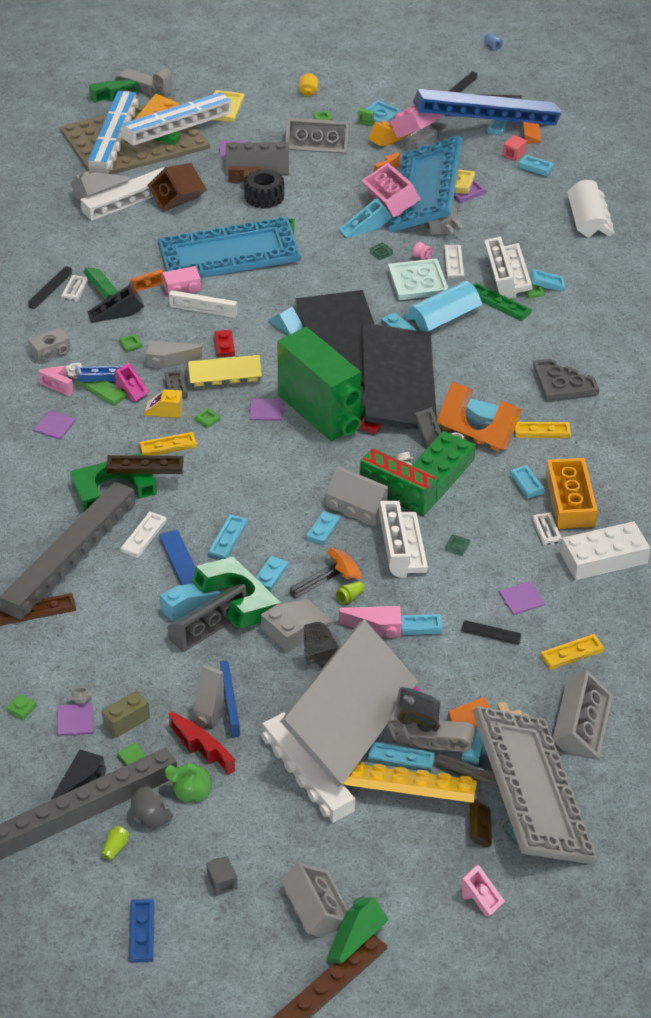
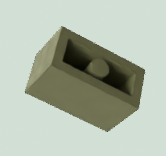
M137 690L101 710L103 726L114 738L150 719L149 702Z

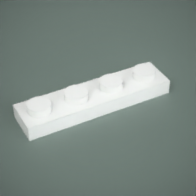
M172 290L169 293L170 307L232 318L237 316V301Z

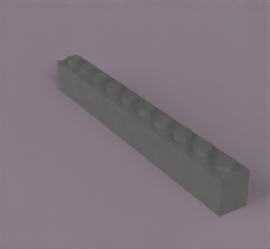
M114 482L0 595L1 611L20 620L30 613L38 601H41L55 587L59 580L65 577L68 571L74 565H77L79 560L112 529L113 525L122 519L129 509L133 508L136 502L134 489Z
M165 747L0 823V860L132 799L133 794L144 783L153 789L170 781L166 778L165 769L169 765L177 768V761L168 748Z

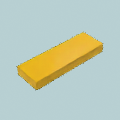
M517 422L515 427V438L571 437L569 422Z
M193 432L141 441L139 442V447L144 456H156L197 448V442Z
M592 634L542 651L540 656L549 670L604 652V646L597 636Z

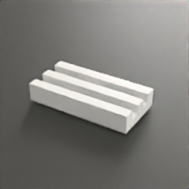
M72 275L61 298L63 300L67 298L69 301L74 299L75 302H78L89 279ZM75 280H78L77 283L74 285L71 294H68Z
M551 512L532 515V521L543 546L547 545V543H562V537ZM544 518L548 519L555 537H552ZM538 519H540L541 524H542V526H543V528H544V531H545V533H546V535H547L548 538H546V536H545V534H544V532H543V529H542V527H541L540 522H539Z

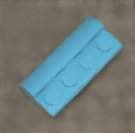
M462 281L410 306V312L404 314L407 321L416 320L419 331L425 332L481 306L482 302L475 287L468 281Z

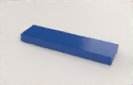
M178 529L159 534V539L180 584H193L192 579L196 567Z
M227 660L220 661L231 738L240 736V724L229 662Z

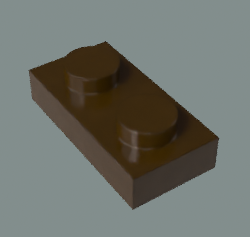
M475 799L474 803L469 802L470 839L480 846L487 848L492 845L491 809Z

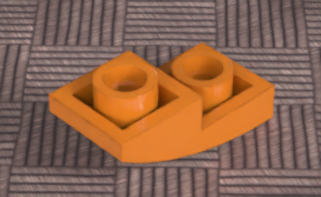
M397 152L385 156V161L374 164V172L386 163L397 169L400 166V153Z
M330 547L327 554L333 558L332 561L336 563L335 569L341 572V576L348 580L352 578L360 580L362 576L354 560L344 551Z

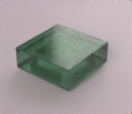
M382 242L371 247L370 253L378 260H383L393 255V250Z
M452 534L445 546V551L463 556L470 545V540Z

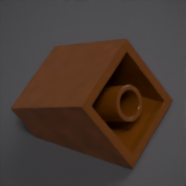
M192 163L165 167L147 185L162 212L197 199L207 190Z

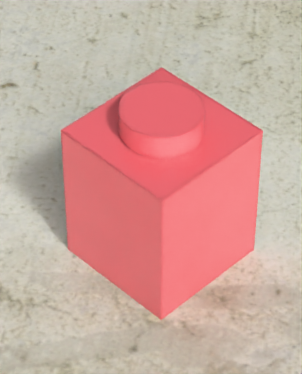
M513 135L504 143L503 156L517 161L526 153L527 140Z

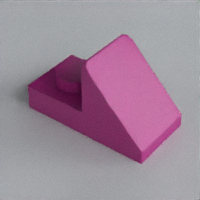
M130 363L114 371L117 387L121 390L124 389L133 403L149 393Z

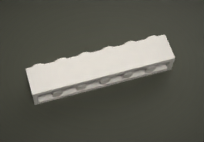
M164 167L80 199L81 211L92 221L154 197L147 185Z
M284 712L262 723L263 732L261 736L265 744L272 746L274 755L284 761L286 770L296 776L298 785L308 791L310 800L320 806V811L325 818L328 817L334 823L355 811V798L344 785L337 787L280 722L285 715Z

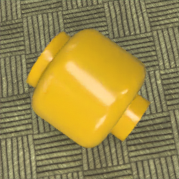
M311 73L302 75L299 79V92L305 96L316 94L318 91V78Z

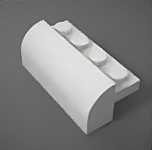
M582 180L572 186L567 193L577 230L587 237H591L597 230H600L607 236H612L614 230L610 213L607 209L608 205L604 199L605 195L598 189L597 183L592 180Z
M501 237L484 240L500 295L507 298H516V293L532 290V284L519 243L504 246Z
M380 501L379 516L391 573L399 578H407V573H427L428 566L417 513L401 512L399 501Z

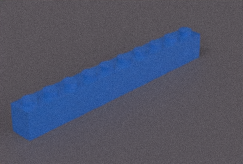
M417 89L413 101L419 113L528 122L533 124L557 125L561 115V111L553 102Z

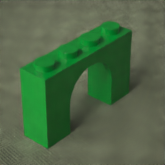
M107 462L70 471L71 484L83 512L101 496L98 486L109 479L119 478L127 480L133 485L139 499L157 494L156 480L153 474H107Z
M234 557L198 565L195 568L192 583L202 593L218 589H228L242 584L246 586V597L231 601L227 618L239 629L261 623L262 613L277 604H281Z

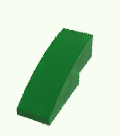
M117 80L89 85L90 98L94 103L107 99L113 102L118 91L136 92V95H138L137 81Z

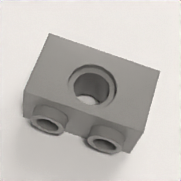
M60 327L28 339L29 352L39 363L70 351L69 338Z

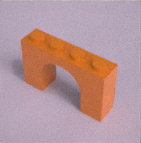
M452 382L437 419V423L441 424V429L449 432L453 429L458 431L457 433H461L466 439L468 436L473 437V442L481 445L484 442L490 444L489 448L500 452V449L506 450L523 409L501 401L492 423L484 429L475 430L466 419V409L473 389Z

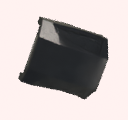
M400 687L396 703L397 719L404 725L417 723L418 728L424 732H430L432 729L437 732L440 728V701L420 691Z

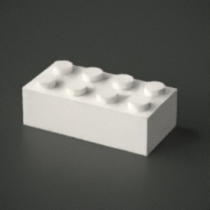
M634 521L563 537L560 553L574 579L579 580L647 564L650 546Z

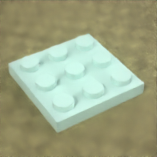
M437 258L388 264V271L398 300L431 297L448 289Z

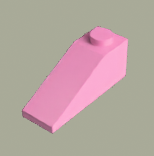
M400 606L339 608V624L355 629L359 622L365 619L379 637H401L402 621Z

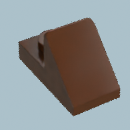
M229 166V182H244L246 175L255 170H261V166Z

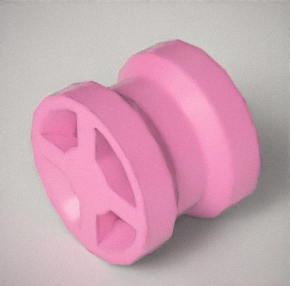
M418 242L413 248L412 255L415 258L427 260L431 258L433 248Z

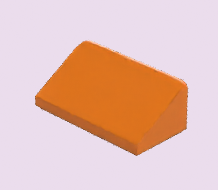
M523 122L527 144L541 143L539 124Z
M163 270L132 278L129 285L136 292L163 284Z
M485 697L454 708L448 711L447 721L467 722L477 728L478 725L473 710L476 706L490 708Z

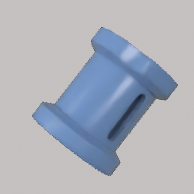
M494 33L486 35L484 39L486 45H490L494 51L502 48V39L497 38Z

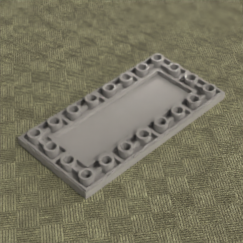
M364 619L359 622L280 722L338 787L345 782L387 725L397 703L399 688L413 689L418 680Z
M476 706L473 713L521 853L594 864L598 860L594 846L589 838L587 827L583 822L580 814L581 811L577 806L574 792L568 782L567 774L562 766L561 758L558 755L546 720Z

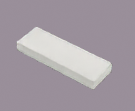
M444 245L447 280H464L461 245Z
M149 512L123 544L121 552L138 558L166 523V517Z

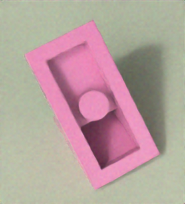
M66 366L46 368L39 371L41 385L67 396L73 393L72 379L67 377Z
M475 865L461 879L462 898L464 900L473 898L485 916L493 914L505 902L479 865Z

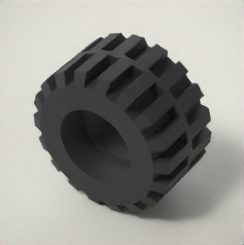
M261 169L246 175L244 179V197L249 205L265 209V207L272 208V206H278L284 200V177L277 173V171Z

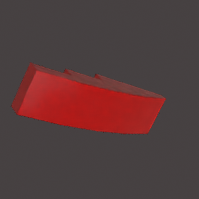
M174 712L169 713V726L191 754L199 750L209 764L217 761L227 775L235 772V759L221 743L192 721Z

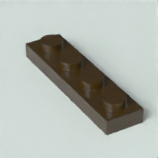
M108 455L106 473L183 474L184 457Z

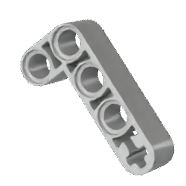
M165 67L161 68L153 76L126 68L115 77V81H137L138 92L152 97L155 94L166 97L173 89L172 74Z
M396 706L388 721V727L394 741L397 744H405L409 748L469 751L477 734V729L474 725L467 722L439 721L440 728L437 732L433 731V729L430 732H424L418 728L417 723L404 725L399 722Z

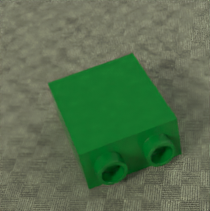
M304 327L278 340V396L330 441L343 435H353L361 424V372L308 327Z

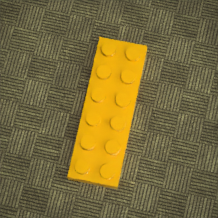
M359 761L342 785L474 803L477 780H473L469 776L451 777L447 773L429 774L425 770L413 772L408 771L404 767L391 769L386 768L382 764L369 766Z

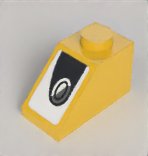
M164 389L147 402L144 416L180 418L183 408L182 391Z

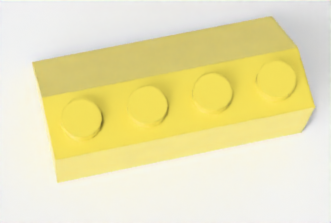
M260 355L188 361L187 363L189 382L194 384V387L205 386L204 383L212 382V385H221L222 381L228 380L230 384L240 383V379H247V382L258 381V378L262 377Z

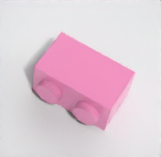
M195 266L163 272V285L168 297L171 290L194 293L201 291V278Z

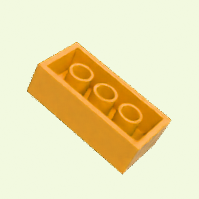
M585 458L547 460L545 477L557 528L596 527L598 510Z

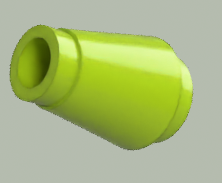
M361 581L339 586L335 592L336 599L341 604H350L365 591V586Z
M114 826L113 829H110L101 856L112 861L129 842L130 834L128 831L119 826Z

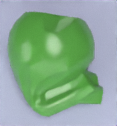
M187 763L178 768L169 765L165 769L166 778L172 782L174 794L179 800L183 802H201L208 797L212 781L208 771L194 763Z

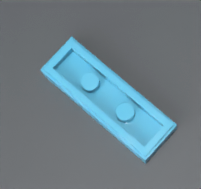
M230 514L207 553L208 557L218 560L228 558L246 527L248 519Z
M373 742L370 747L368 762L413 770H425L431 773L435 752Z

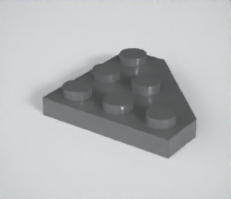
M552 359L533 361V368L546 401L599 395V387L594 377L590 375L585 377L578 374L579 371L576 369L557 365V361Z

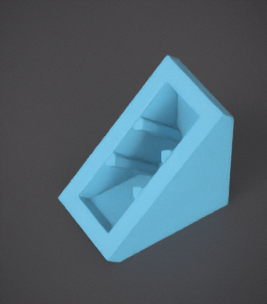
M293 307L268 319L270 323L287 335L304 328Z

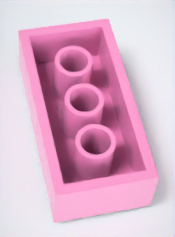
M413 104L411 105L412 107L395 114V118L390 120L398 138L421 130L445 115L419 113Z
M386 163L361 180L369 195L373 199L377 198L393 218L401 215L404 210L414 206L420 200L413 184L389 163Z

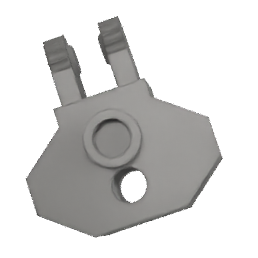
M452 205L451 215L427 222L429 223L427 231L431 235H444L446 233L452 235L454 234V229L458 231L462 229L454 205Z

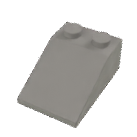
M89 171L74 176L75 180L70 183L77 200L126 182L130 178L99 172L89 174Z
M308 599L277 604L261 614V630L287 653L334 624V621Z

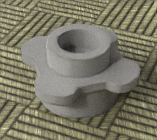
M75 687L72 689V695L68 696V700H74L76 704H84L93 695L89 693L86 687Z

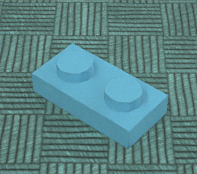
M525 154L519 161L518 168L548 176L554 169V163Z
M396 312L381 318V323L384 326L416 331Z
M323 511L307 533L306 540L324 546L340 523L341 517Z
M270 556L255 578L271 592L288 568V562Z

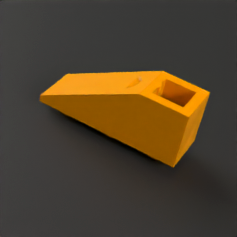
M387 121L375 122L369 140L379 146H389L410 134L397 138L391 123Z

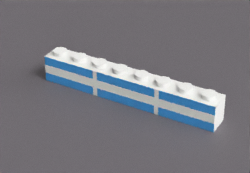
M117 92L88 159L89 174L94 172L109 174L110 170L113 169V162L117 159V152H120L121 143L124 142L122 138V123L132 121V117L135 116V109L139 105V100L136 99V92Z
M219 92L122 123V138L134 146L174 131L176 132L231 114L232 100Z

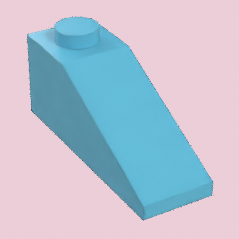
M376 198L341 226L339 230L348 239L381 228L392 216Z
M470 399L466 409V419L477 428L484 429L494 420L499 405Z
M194 584L175 586L160 595L161 611L172 622L176 621L188 612L201 606L204 602L217 596L220 591L214 590L202 593Z

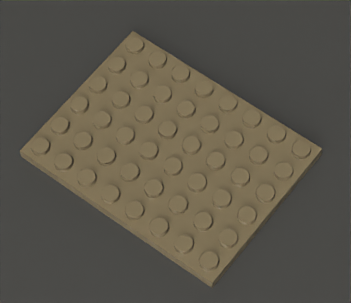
M173 97V98H168V99H171V100L177 102L174 97ZM139 105L135 109V116L132 117V120H135L146 105ZM107 115L96 116L95 118L60 126V131L87 171H89L88 159ZM196 125L176 131L181 133V138L175 145L152 139L133 146L124 140L121 143L120 152H117V159L113 162V169L110 170L109 174H116L210 149V144Z

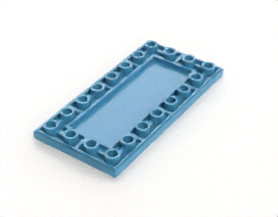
M453 136L445 141H436L432 145L421 146L416 150H408L403 153L399 173L413 184L420 200L414 206L404 210L401 215L390 219L388 228L390 232H396L451 215L463 141L461 136Z
M277 217L270 220L263 219L258 222H246L241 225H229L228 227L213 228L205 231L199 230L188 234L181 233L180 235L165 236L158 239L166 271L195 266L200 278L301 261V254L287 217Z

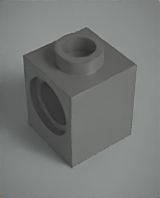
M228 856L215 858L206 863L207 876L216 896L238 889L237 875Z

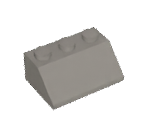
M337 466L326 492V506L333 511H339L350 518L353 517L364 524L376 527L380 522V501H387L388 486Z
M298 862L281 879V882L285 888L286 895L294 906L295 913L299 915L303 923V929L309 935L319 937L338 931L348 907L328 870Z

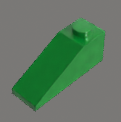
M361 896L354 900L353 906L346 911L327 956L329 963H343L388 921L375 897Z

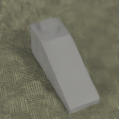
M150 340L146 352L147 367L166 368L203 358L202 344Z
M204 664L193 708L194 722L200 727L213 729L225 713L223 672Z

